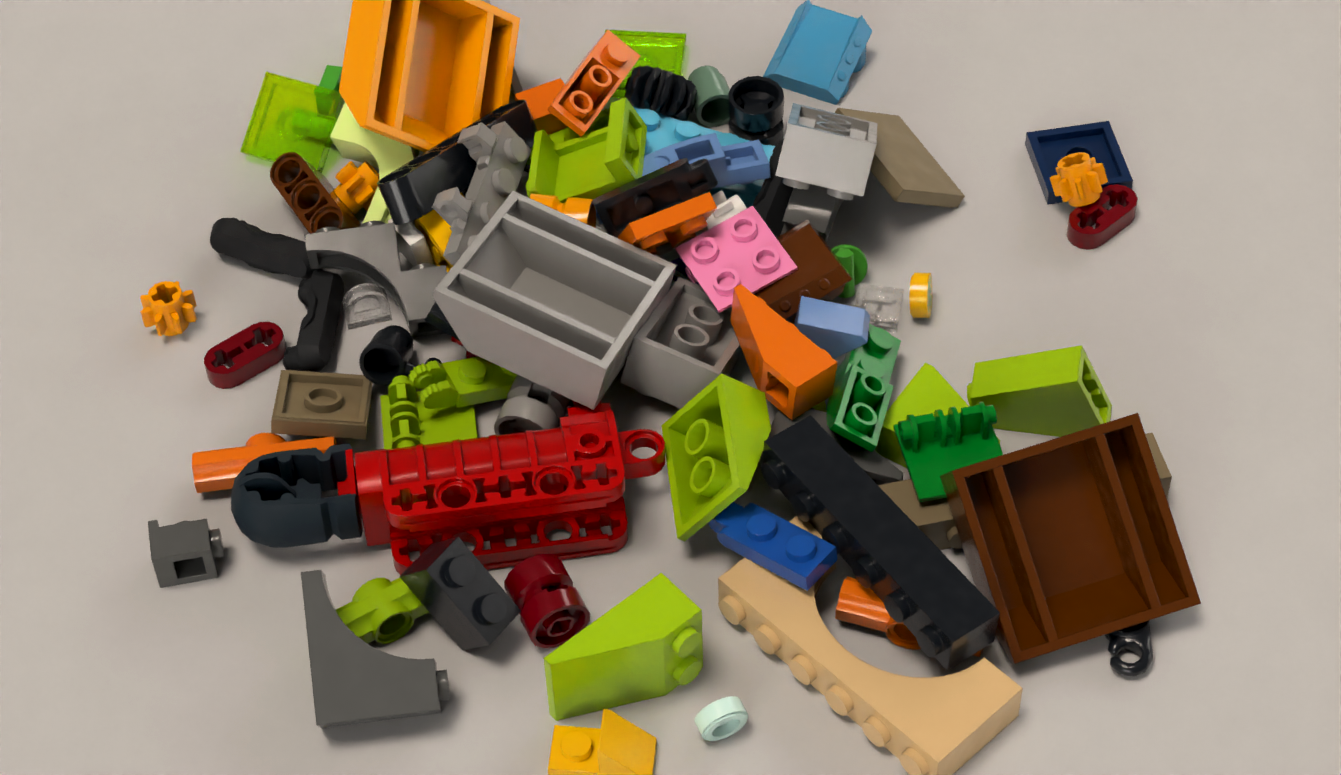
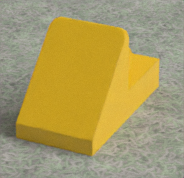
M603 709L601 728L554 725L548 775H653L657 738L609 709Z

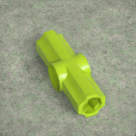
M384 577L372 579L355 592L352 602L336 609L343 623L367 644L375 639L382 644L397 641L411 629L414 619L429 612L400 577L392 582Z

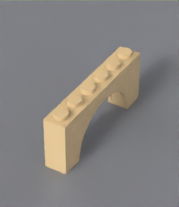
M798 516L789 521L822 539L821 534L808 521L804 522ZM745 557L718 578V606L723 616L734 625L740 624L751 633L763 651L770 655L775 654L784 661L801 683L805 685L811 684L823 694L830 707L836 713L842 716H849L862 727L864 734L874 745L878 747L884 746L900 760L901 765L909 775H953L1019 716L1023 688L985 657L971 667L954 674L939 677H909L878 669L847 651L833 637L823 623L815 602L822 583L836 569V562L808 591Z

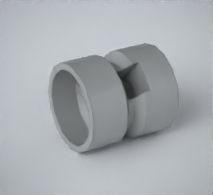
M516 375L508 392L507 400L503 404L494 424V432L496 435L525 432L527 430L535 431L558 428L560 417L565 416L571 399L520 375Z

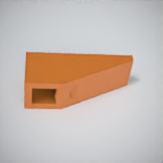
M607 30L566 81L548 108V111L582 137L641 56L611 31Z
M742 284L734 287L730 321L757 389L765 392L766 399L791 420L832 396L838 362L826 350L821 349L802 334L794 324L786 321L771 309L762 298L755 296Z

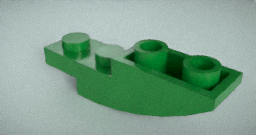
M869 323L867 343L847 352L845 359L836 370L833 394L828 398L826 420L827 426L831 431L873 452L877 447L894 386L889 384L901 340L892 336L886 330Z

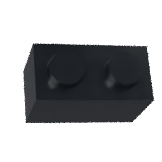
M459 537L431 544L400 576L402 581L462 650L490 645L521 612L519 607Z

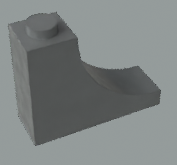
M322 570L301 572L316 725L320 728L442 713L441 701L450 700L447 669L437 671V663L434 658H404L382 652L358 638L343 623L332 603L326 576Z

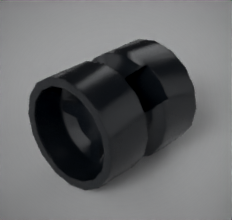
M752 76L738 80L732 85L728 93L729 133L735 134L739 138L750 141L759 140L763 145L776 147L778 142L783 139V89L777 82L766 77Z

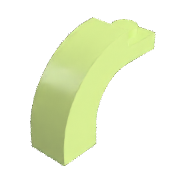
M344 103L330 136L342 158L359 162L367 161L370 165L379 169L380 180L417 157L412 147L360 127L349 107ZM378 186L363 223L369 221L388 223V220L391 219Z

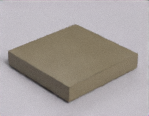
M281 370L271 419V433L366 439L373 382L369 381L364 375Z

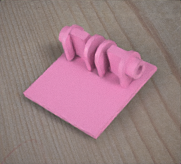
M753 206L675 248L687 266L685 272L690 281L693 283L698 282L719 313L732 307L734 287L742 284L755 294L798 270L796 264Z

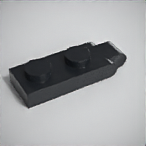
M683 158L594 198L593 203L607 233L617 238L629 223L703 195L704 192L717 186L718 181L707 159H700L689 164L688 159Z

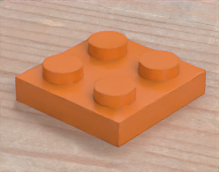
M708 192L629 223L617 238L655 255L657 254L656 248L670 242L672 248H676L696 237L695 233L708 225L706 220L717 209L711 193Z

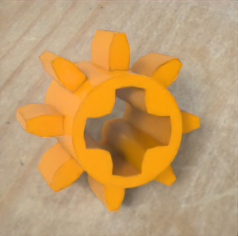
M1084 152L1069 154L1058 161V167L1055 168L1057 175L1050 177L1055 196H1061L1063 202L1068 201L1069 205L1073 207L1086 206L1100 198V193L1103 191L1101 185L1108 182L1103 163H1096L1095 157L1090 158L1089 154Z
M350 161L336 174L335 178L340 184L333 191L354 214L363 207L368 211L378 186L377 182L379 181L380 174L367 161H364L358 168Z
M178 281L159 282L150 288L148 295H141L140 297L143 309L140 311L145 327L155 325L158 336L182 334L187 329L189 322H196L197 320L194 310L197 306L192 290L182 292Z

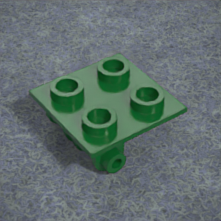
M977 402L975 406L961 408V413H958L956 407H950L948 415H944L941 409L935 410L934 415L933 413L920 416L911 414L907 415L905 421H899L898 424L893 425L919 502L946 497L940 478L941 475L1003 455L992 424L997 423L994 405L985 406L984 402Z

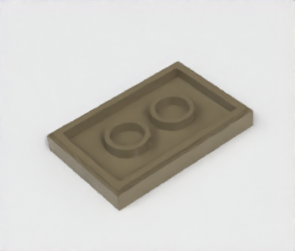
M837 108L835 111L837 114L878 123L877 144L870 171L895 202L958 208L965 195L900 116Z

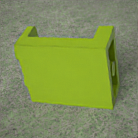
M625 97L611 102L608 126L587 133L582 137L579 136L563 143L555 144L544 129L535 132L533 150L530 152L529 178L526 182L528 197L531 194L555 195L561 203H564L568 197L594 199L642 177L647 126L628 99Z

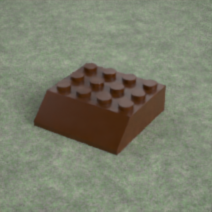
M1138 413L959 468L940 476L975 587L1000 612L996 637L1012 664L1201 604Z

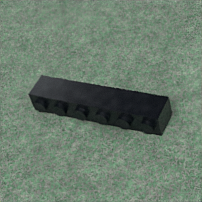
M811 415L764 441L761 471L767 484L775 490L779 489L791 502L796 515L802 521H808L821 534L823 540L836 546L837 555L839 554L852 568L858 582L863 587L871 588L884 602L889 615L896 622H902L914 634L920 648L927 656L935 657L948 671L994 642L1000 612Z

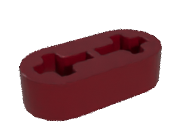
M1118 184L1106 186L1102 189L1103 191L1100 193V198L1097 201L1075 208L1069 215L1066 234L1068 241L1080 249H1095L1131 224L1135 218L1138 200L1136 193L1131 188Z
M258 322L212 347L204 357V365L210 383L217 388H233L277 364L284 358L286 350L282 329L272 322Z

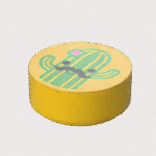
M914 273L911 276L909 304L910 314L913 318H930L932 309L931 273Z

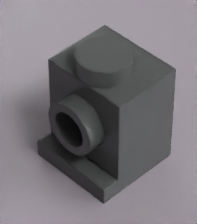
M207 518L195 521H181L159 527L158 520L148 521L151 560L160 588L218 578L216 558L224 557L222 536L219 528L209 529Z

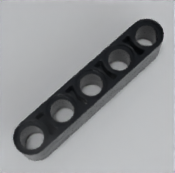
M524 99L503 105L466 127L469 128L482 122L491 129L493 125L505 121L524 140L529 148L533 147L534 135L538 131L528 104ZM461 131L377 182L395 225L411 222L434 210L432 206L438 193L458 187L461 193L469 187L477 163L469 155L466 146L463 143H457Z

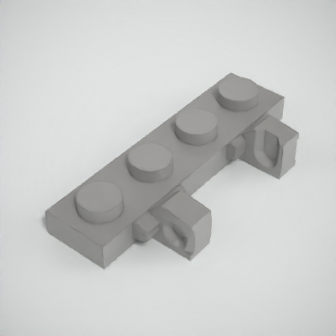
M505 121L493 125L491 129L482 122L478 123V125L462 129L457 143H463L468 149L469 155L477 163L466 196L464 198L460 194L459 188L455 187L438 193L432 208L451 226L452 233L443 256L452 265L457 262L511 192L517 191L531 149Z

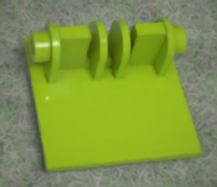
M404 375L394 377L392 383L388 386V395L380 396L384 449L477 438L474 405L459 408L450 406L439 409L437 407L435 410H429L423 406L420 400L421 397L419 395L422 392H416V388L412 386L409 377Z

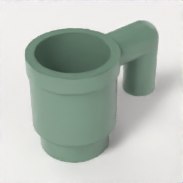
M713 66L698 67L688 77V80L692 81L697 90L694 99L696 100L694 105L696 116L701 124L708 127L724 125L730 121L728 97L730 88L727 81L719 73L718 69Z

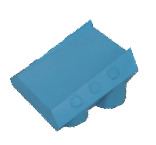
M806 0L797 7L763 77L777 82L781 88L836 105L840 98L844 97L849 90V79L852 73L861 71L866 63V44L872 34V29L862 15L859 18H854L812 5L810 0Z

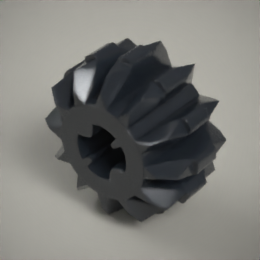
M646 65L633 68L624 88L626 90L624 98L626 97L634 107L650 109L667 117L687 121L696 102L694 99L697 90L692 81L686 80L684 76Z

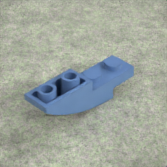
M716 133L675 143L644 156L642 176H645L677 160L687 158L689 164L700 159L708 160L718 181L717 186L714 188L734 184L745 185L756 180L771 178L770 163L759 140L721 146ZM596 210V216L599 221V224H603Z

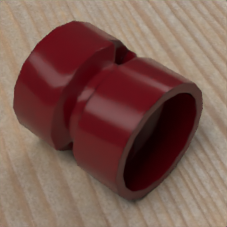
M539 554L529 557L517 564L508 573L504 581V589L521 610L519 613L521 615L520 620L535 646L540 648L560 646L586 628L590 621V612L577 589L573 587V581L558 556Z

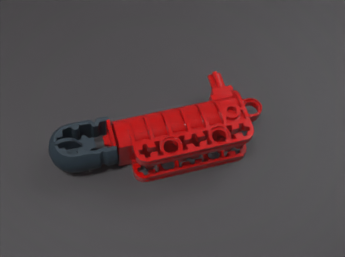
M572 400L573 407L567 408L568 416L560 417V427L535 431L527 430L519 433L489 435L488 437L465 440L457 439L426 445L418 444L410 447L355 452V457L350 443L330 446L324 454L317 448H308L262 455L249 462L235 478L231 493V511L235 522L244 535L256 543L272 548H287L327 542L333 534L341 540L360 538L363 533V518L367 546L391 543L394 567L400 575L414 562L410 561V552L419 551L421 555L431 544L454 537H459L463 542H469L476 546L471 552L486 570L516 566L525 559L539 554H553L558 556L560 560L609 554L619 551L628 541V522L624 498L622 497L625 491V480L648 477L661 471L665 465V441L660 434L650 429L617 432L615 417L610 403L601 404L600 400L593 410ZM640 447H649L656 451L654 456L647 459L637 458L631 453ZM338 489V496L322 498V491ZM610 526L612 535H608V533L603 534L601 527ZM580 528H585V537H580ZM556 529H564L571 533L568 539L551 541L546 538L549 532ZM537 534V543H532L531 535ZM515 539L516 546L507 547L505 540ZM490 540L491 549L485 550L484 541Z

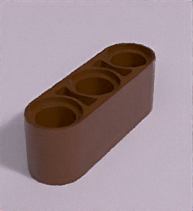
M288 152L275 160L270 170L271 181L310 234L324 227H337L341 230L361 225L351 210L334 193V188L326 177L299 154Z

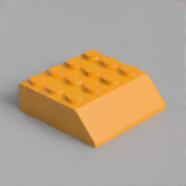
M353 0L339 93L360 127L426 152L495 109L509 103L520 18L482 0Z

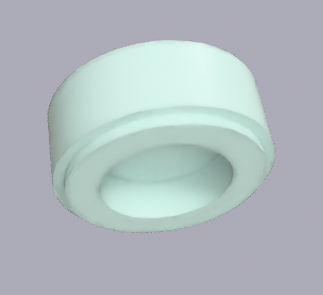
M729 696L716 700L704 707L696 715L694 722L704 740L718 741L739 731L746 724L748 713L739 697Z

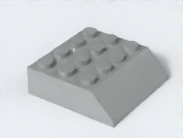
M512 191L434 289L433 298L466 351L594 410L626 363L635 335L668 293L677 265L518 192Z

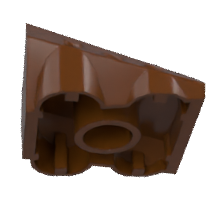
M806 220L777 237V240L796 264L798 270L754 295L762 298L771 309L786 321L794 324L801 296L832 301L843 292L845 284L853 280V278L814 226Z

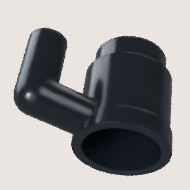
M397 325L387 326L379 330L360 355L359 365L363 375L369 381L378 385H390L393 378L399 375L409 377L408 375L414 369L413 367L418 366L409 362L413 355V338L411 334L403 327ZM429 358L425 362V364L427 362L435 360L438 361L440 364H442V362L437 358Z

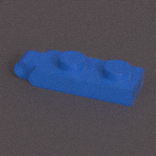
M733 502L708 522L710 528L718 533L717 538L723 546L806 591L838 560L836 546L751 502L745 507Z

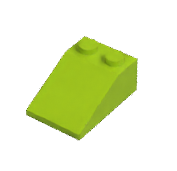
M722 373L661 425L665 441V455L677 539L684 542L748 490L764 449V441L768 439L771 432L765 392Z
M660 573L543 658L550 715L558 721L665 696L677 686L686 685L693 681L703 667L702 609L665 575Z

